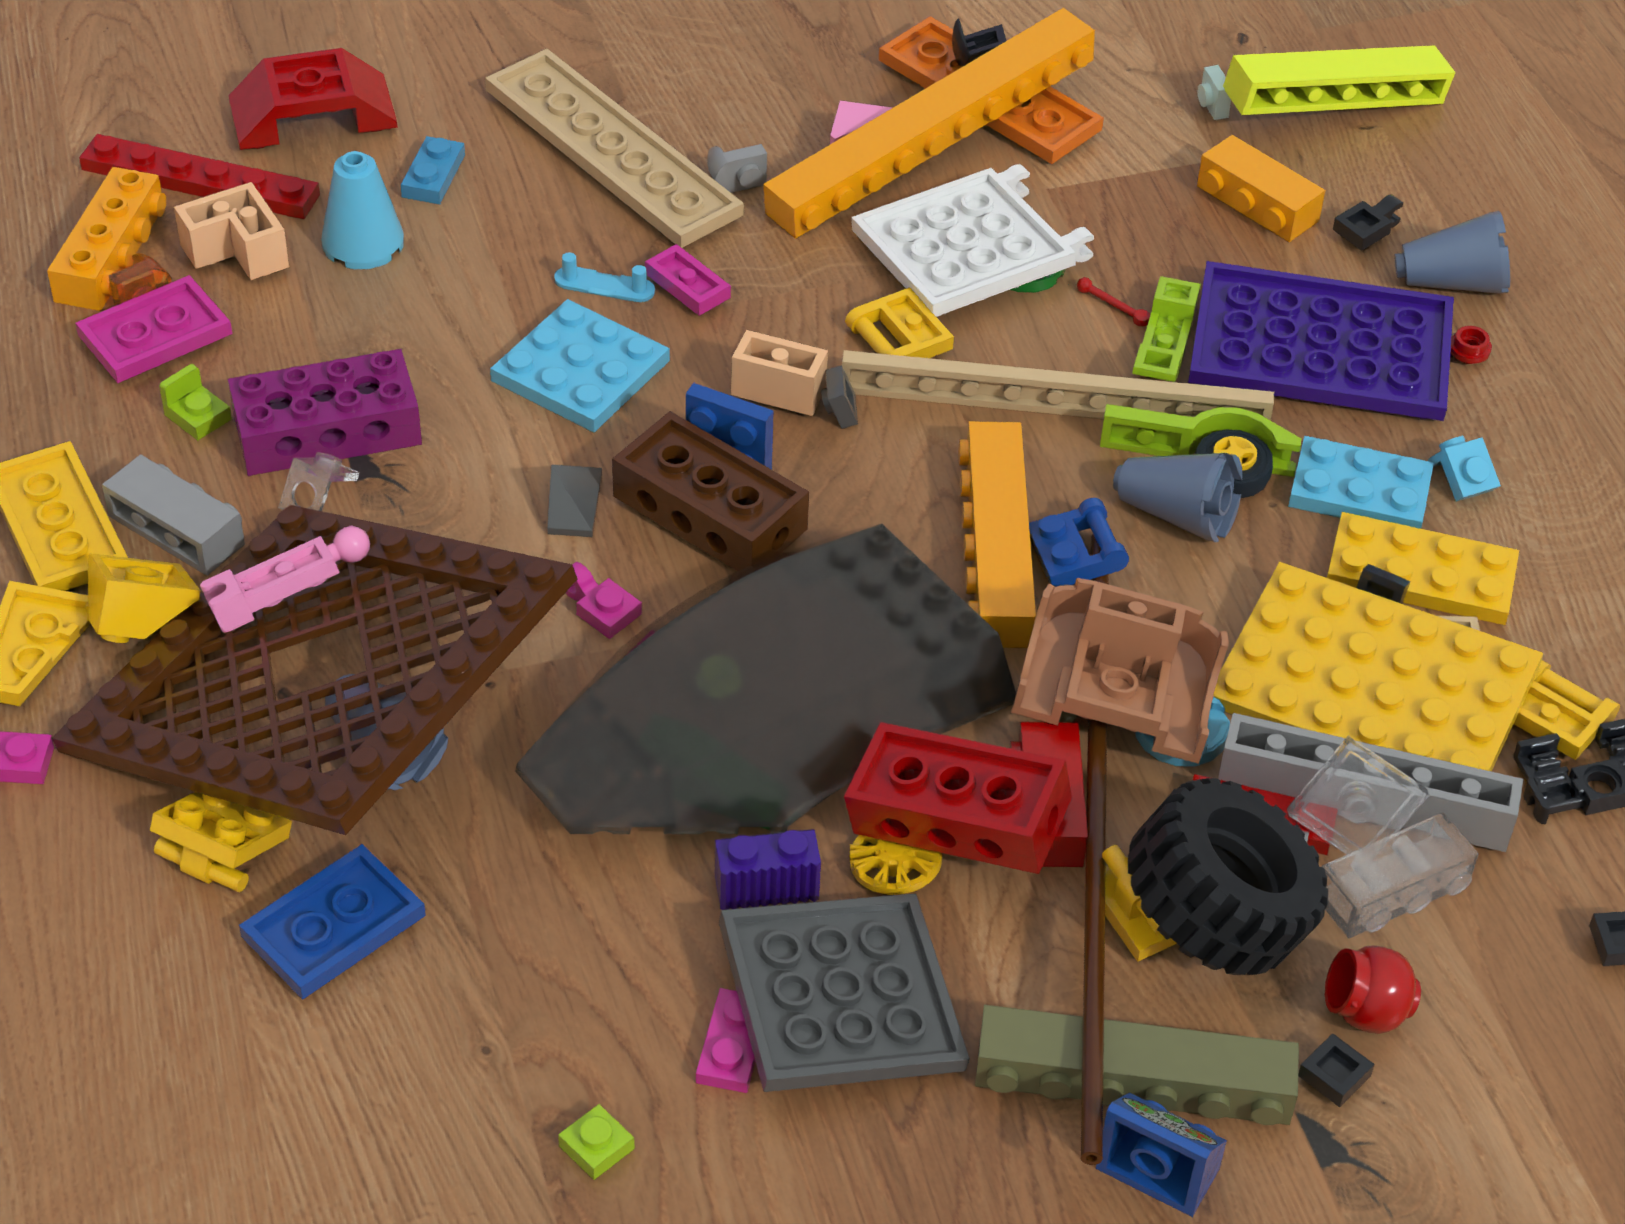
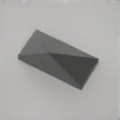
M551 465L548 534L581 537L593 536L602 468Z

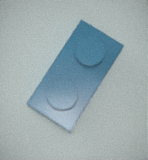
M426 136L401 183L402 198L441 204L465 157L464 143Z

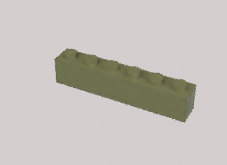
M984 1005L975 1086L990 1088L1000 1093L1017 1091L1041 1094L1050 1099L1073 1098L1082 1100L1083 1017ZM1104 1019L1103 1105L1109 1106L1114 1100L1132 1093L1144 1100H1152L1161 1104L1168 1112L1195 1113L1211 1119L1227 1117L1251 1120L1261 1125H1290L1298 1098L1299 1043Z

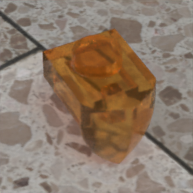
M136 253L132 255L134 265L108 276L114 306L171 283L172 277L152 257Z

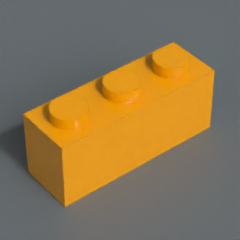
M1229 136L1202 154L1197 187L1289 243L1319 222L1326 190L1236 136Z

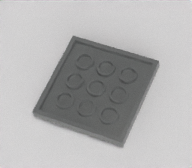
M916 893L721 910L719 926L764 1092L966 1071L970 1058Z

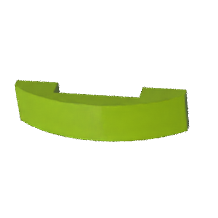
M1160 276L1153 300L1152 312L1142 344L1140 343L1132 374L1176 382L1185 354L1201 284Z

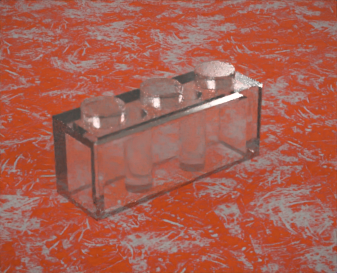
M1442 812L1322 865L1327 876L1326 888H1328L1327 908L1325 910L1348 939L1365 931L1370 933L1378 931L1391 919L1407 912L1409 914L1417 913L1437 898L1446 894L1453 896L1465 890L1472 881V874L1479 853Z

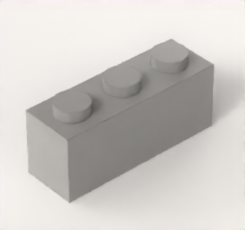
M141 454L102 484L109 517L206 576L245 545L242 517L234 506L229 503H222L207 494L199 485L188 483L173 474L165 465L156 464Z

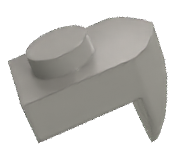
M762 144L723 152L718 146H713L709 149L707 155L709 173L716 182L730 193L763 186L767 182V152Z

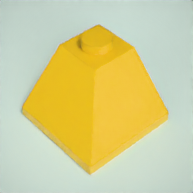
M89 553V621L96 633L101 635V638L115 643H127L129 638L145 639L199 600L201 590L181 564Z

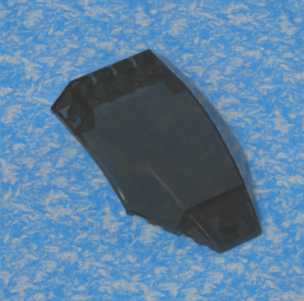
M883 524L843 532L757 562L711 584L663 614L616 651L516 764L515 772L570 834H594L600 831L612 834H630L632 827H663L664 834H702L707 831H715L721 834H738L739 827H769L771 833L786 832L788 827L852 781L880 722L942 734L1012 706L1016 690L999 633Z

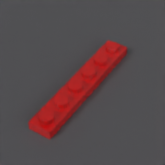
M101 134L95 135L79 157L81 170L107 176L112 167L156 174L159 175L161 188L200 197H206L252 182L273 213L303 220L320 196L319 182Z

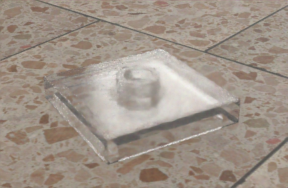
M1348 735L1288 806L1287 811L1288 816L1368 868L1429 797L1427 788Z

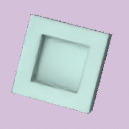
M1219 65L1204 67L1202 84H1199L1197 90L1200 105L1207 107L1214 120L1229 118L1231 99L1223 87L1226 76Z

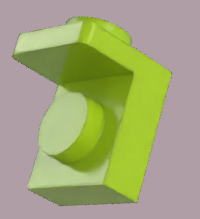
M194 364L186 366L162 381L159 385L164 415L197 441L232 420L230 406L202 386L200 370Z

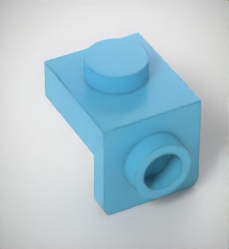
M1464 436L1452 438L1439 444L1441 451L1428 459L1429 462H1434L1433 467L1442 465L1456 502L1493 491L1501 486L1483 437L1468 442L1465 441Z

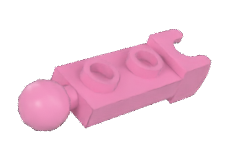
M355 526L344 527L337 532L333 543L327 546L322 537L319 536L236 575H233L230 569L203 581L200 587L221 631L224 633L230 632L254 621L253 612L264 607L275 606L284 598L308 587H316L325 582L327 578L340 573L335 563L336 561L343 560L354 563L362 560L370 550L369 536L361 528Z

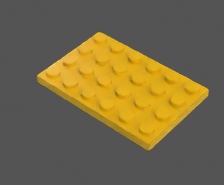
M1279 562L1220 670L1213 696L1221 701L1225 707V712L1230 714L1237 713L1492 771L1539 670L1543 653Z

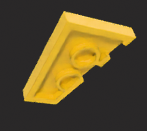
M9 581L0 605V703L21 706L91 624L88 615V595Z

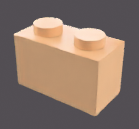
M746 330L732 356L731 395L813 416L822 398L821 390L826 388L828 350Z

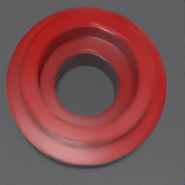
M1461 327L1451 337L1450 353L1463 363H1481L1487 360L1491 354L1492 345L1490 337L1480 327Z

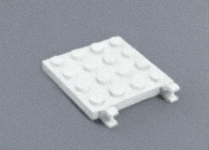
M1021 164L1013 165L998 174L992 168L852 217V231L905 288L910 287L936 317L1075 266L1076 261L1085 262L1093 257V252L1085 243L1094 240V235L1086 227H1079L1061 237L1022 199L1029 194V189L1019 181L1030 177V172Z

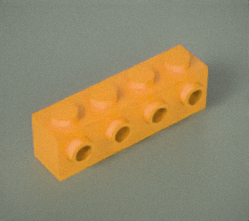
M112 167L47 270L55 303L101 311L109 297L115 295L121 277L126 269H130L134 263L136 252L142 243L147 242L156 219L164 214L166 195L161 191L159 175Z

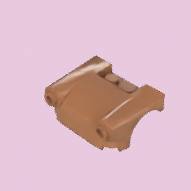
M1081 578L1076 579L1075 585L1055 587L1049 583L1043 591L1040 605L1037 608L1011 713L1058 725L1062 711L1071 713L1084 719H1093L1122 727L1132 732L1154 736L1153 752L1199 764L1209 735L1208 719L1213 695L1229 644L1227 631H1220L1219 633L1216 628L1203 621L1202 616L1204 612L1131 590Z

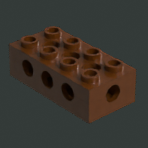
M671 411L612 458L613 497L751 580L808 530V490Z

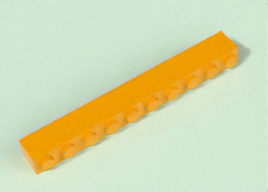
M1065 8L1058 10L764 183L765 214L795 239L811 229L817 228L821 223L848 209L851 205L871 193L880 190L886 184L910 172L916 166L940 154L946 148L970 136L976 130L1000 118L1006 112L1028 101L1031 97L1051 85H1055L1076 70L1085 67L1094 59L1095 30Z

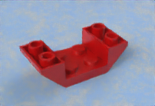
M343 48L263 58L228 95L240 150L260 149L266 146L279 145L276 119L297 118L302 115L323 112H338L351 108L358 133L379 132L384 129L398 128L384 74Z

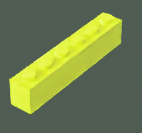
M1435 45L1233 55L1223 87L1241 115L1432 105L1444 103L1456 72Z

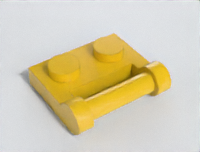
M910 287L855 307L847 314L845 323L855 334H860L873 350L879 354L931 358L953 349L954 336ZM881 321L902 347L895 349L873 323Z
M1542 660L1514 725L1535 737L1557 733L1560 738L1557 750L1576 760L1595 739L1599 725L1612 722L1619 712L1620 704L1608 697L1604 700L1598 698L1551 671V665Z

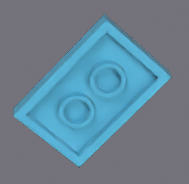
M1304 436L1288 507L1339 518L1342 512L1421 529L1434 462Z

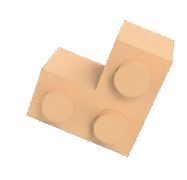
M252 182L174 206L180 246L195 269L215 264L218 261L234 256L250 280L289 268L284 228Z

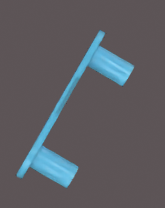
M569 252L562 255V268L558 269L554 275L555 283L559 287L573 291L634 302H645L655 295V286L651 281L647 280L646 267L642 265H636L632 268V277L597 272V270L577 267L576 255Z

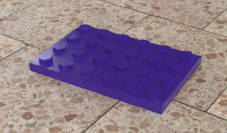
M1206 261L1188 383L1274 392V396L1444 421L1448 401L1454 297Z

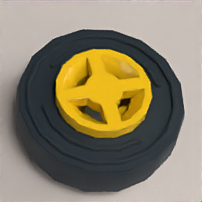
M1229 429L1216 431L1204 437L1195 451V454L1229 453L1239 457L1242 465V481L1234 479L1233 493L1241 494V498L1254 496L1265 488L1271 478L1273 470L1272 453L1265 442L1250 433Z

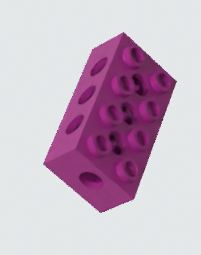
M402 349L228 379L233 416L248 476L422 445L419 407Z

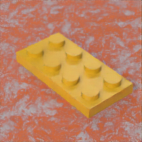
M71 441L0 463V510L36 586L66 591L88 584L89 553L128 558Z
M1342 512L1327 578L1356 588L1363 568L1370 564L1411 581L1403 603L1460 616L1477 617L1478 620L1506 625L1519 550Z

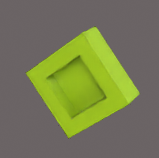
M600 1104L558 1134L559 1147L593 1180L635 1149L634 1137Z

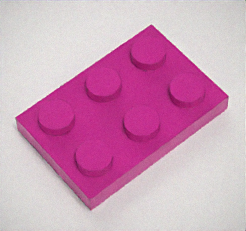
M190 275L75 323L80 339L117 383L232 334L231 321Z

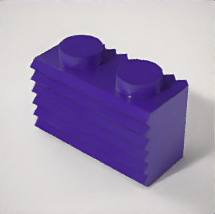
M814 829L789 830L780 833L752 836L740 835L733 838L715 839L714 873L721 910H729V908L738 909L739 907L748 908L749 906L758 907L759 905L768 906L769 904L775 906L779 903L787 905L789 901L796 904L799 900L806 903L809 899L816 902L819 899L821 859Z

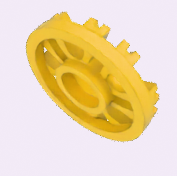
M858 835L853 844H850L849 860L852 874L861 885L877 893L901 895L925 887L937 876L942 865V853ZM867 842H870V843H872V844L875 845V846H864V845H865ZM873 868H878L880 871L874 879L865 874ZM915 869L922 875L909 880L907 873ZM889 876L896 877V883H888Z

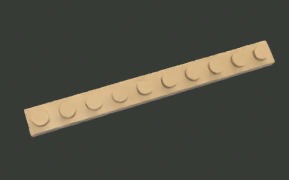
M844 350L842 367L855 394L1100 419H1104L1106 404L1189 417H1195L1200 412L1218 407L1242 408L1271 420L1274 405V392L848 350Z

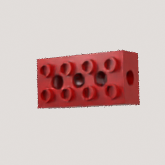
M880 722L844 795L854 834L1039 874L1070 804L1072 794L1065 759Z

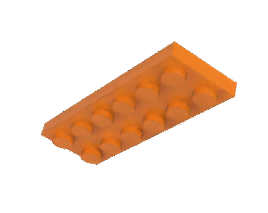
M931 16L879 48L880 62L925 89L962 67L956 62L953 52V29ZM1050 86L986 125L1050 164H1053L1102 131L1104 117Z

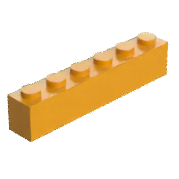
M969 421L967 439H959L958 463L960 466L967 467V470H961L960 496L968 497V502L962 503V529H970V534L964 535L963 553L964 561H972V567H966L965 591L966 594H974V601H968L967 627L976 628L977 647L1028 648L1036 610L1021 422Z

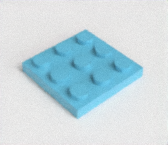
M567 299L490 368L491 381L594 433L670 361V348Z

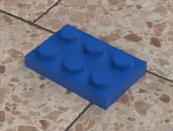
M361 844L241 923L239 928L244 941L303 1000L425 917L426 914L424 903Z

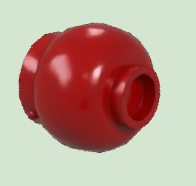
M1372 945L1365 946L1359 950L1344 948L1338 952L1328 970L1324 995L1326 1006L1330 1012L1342 1015L1344 1020L1354 1028L1368 1033L1381 1034L1396 1029L1405 1019L1414 1015L1421 998V986L1418 979L1415 978L1414 970L1407 958L1392 949Z

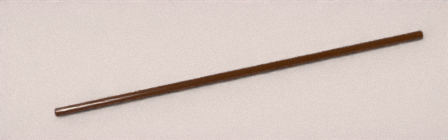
M1092 534L1091 555L1100 553L1101 549ZM1109 574L1090 580L1109 585ZM1088 719L1086 820L1088 838L1086 839L1080 1158L1087 1165H1097L1103 1160L1106 863L1102 858V853L1106 850L1107 723Z

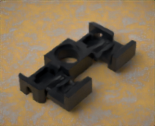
M1625 719L1599 725L1595 741L1600 749H1607L1611 756L1609 760L1573 767L1569 776L1567 766L1560 767L1561 760H1556L1559 755L1557 746L1560 740L1557 733L1517 742L1513 758L1527 781L1523 797L1527 805L1535 804L1533 815L1540 824L1547 823L1549 814L1581 808L1586 816L1625 807ZM1602 781L1608 784L1613 792H1596L1589 786L1588 782Z

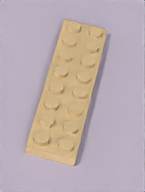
M549 49L540 51L485 78L487 92L681 248L744 216V203Z

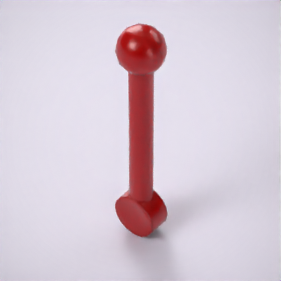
M1087 277L1078 280L1077 289L1081 293L1089 292L1133 317V322L1137 326L1143 327L1148 325L1150 313L1147 310H1135L1095 287Z

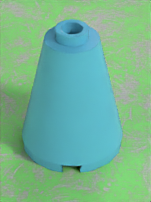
M358 151L346 153L339 157L334 164L321 236L322 249L328 259L333 262L334 258L345 261V267L350 269H372L385 265L392 260L391 254L398 248L399 252L402 250L404 243L402 226L376 162L371 156Z

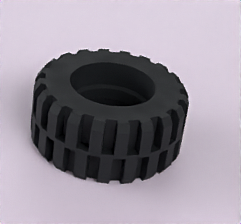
M1206 778L1188 781L1174 789L1133 836L1129 845L1128 874L1132 875L1131 887L1134 895L1140 896L1142 900L1141 909L1147 918L1155 920L1159 925L1157 930L1167 940L1171 938L1180 946L1179 951L1189 958L1196 956L1202 960V965L1213 970L1224 968L1226 974L1257 975L1266 973L1269 969H1275L1321 922L1327 908V876L1325 869L1318 865L1319 855L1314 846L1307 844L1304 839L1305 833L1297 824L1293 826L1284 817L1286 813L1277 805L1272 807L1264 801V796L1254 790L1249 792L1243 790L1241 784L1232 781L1221 783L1217 778Z

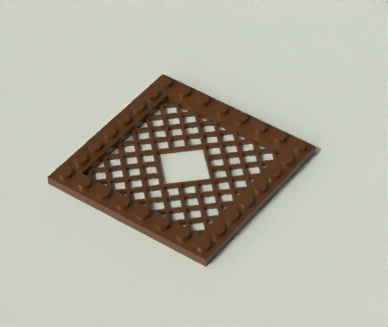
M289 505L278 514L277 518L259 536L252 539L249 545L230 564L226 565L220 573L230 569L233 575H236L319 536L322 537L327 546L333 543L338 531L349 526L361 528L369 536L370 550L367 556L354 563L343 560L336 561L335 563L339 571L348 568V576L327 583L325 581L316 587L290 595L275 606L264 607L253 612L254 619L257 618L256 626L235 633L232 630L226 632V636L217 638L222 633L220 626L203 591H201L198 601L177 615L171 622L165 624L160 632L140 652L133 655L130 662L109 682L105 683L82 709L72 715L67 723L51 739L58 752L347 835L578 578L572 564ZM356 566L365 567L369 569L357 572ZM391 574H396L404 577L392 580ZM383 576V584L360 590V583ZM426 581L439 585L427 588ZM419 584L420 591L396 599L395 591ZM352 587L353 594L329 601L328 594ZM462 589H463V590L472 591V592H476V593H473V594H470V595H467V596H463V591H462ZM455 592V600L434 607L431 606V599ZM387 594L388 602L364 609L363 602ZM320 597V605L297 611V604ZM489 600L492 601V604L486 610L468 616L466 608ZM423 603L424 610L401 618L399 617L398 610ZM355 605V613L332 620V612ZM288 608L289 615L266 622L265 615ZM459 611L460 619L439 626L435 625V618ZM389 613L391 614L392 621L367 628L366 621ZM323 616L324 623L300 631L299 623ZM427 622V630L403 637L402 629ZM358 624L366 671L276 701L270 653ZM291 626L292 634L268 641L269 633ZM461 630L464 631V634L457 641L440 646L438 638ZM394 632V641L371 648L370 640ZM259 637V645L236 651V644ZM431 641L432 649L407 657V648ZM227 648L228 655L208 662L204 661V655ZM398 652L399 660L376 668L374 667V659ZM262 656V664L239 671V663ZM195 660L196 666L187 668ZM435 661V665L428 672L411 677V668ZM229 667L230 675L207 682L206 674ZM402 672L403 680L378 688V679ZM264 676L265 684L241 691L240 683ZM197 678V686L174 693V685ZM369 683L370 691L345 699V690ZM232 687V695L209 702L208 694ZM165 690V696L156 699ZM406 692V696L400 703L382 709V699ZM336 694L337 702L312 710V701ZM267 695L268 704L247 711L243 710V703ZM199 697V706L176 713L177 704ZM372 703L374 712L349 720L347 711ZM300 705L303 706L304 713L279 721V712ZM234 706L235 715L211 722L210 714ZM166 708V717L143 723L144 715ZM339 714L340 723L315 731L314 722ZM269 716V725L246 732V723ZM201 717L202 726L178 733L177 725ZM376 724L377 728L370 735L352 741V731ZM304 725L306 726L307 734L282 742L281 733ZM236 727V736L213 743V734ZM342 735L344 744L321 752L318 751L317 743ZM272 737V746L251 753L248 752V744ZM307 746L309 747V756L285 763L284 754ZM346 756V761L340 768L322 773L320 764Z

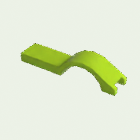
M1106 404L1100 447L1155 456L1192 455L1201 440L1209 434L1226 429L1241 430L1257 436L1267 444L1273 457L1272 474L1294 477L1296 463L1291 461L1290 458L1292 451L1300 452L1302 438L1264 416L1242 408L1218 407L1200 412L1195 417Z

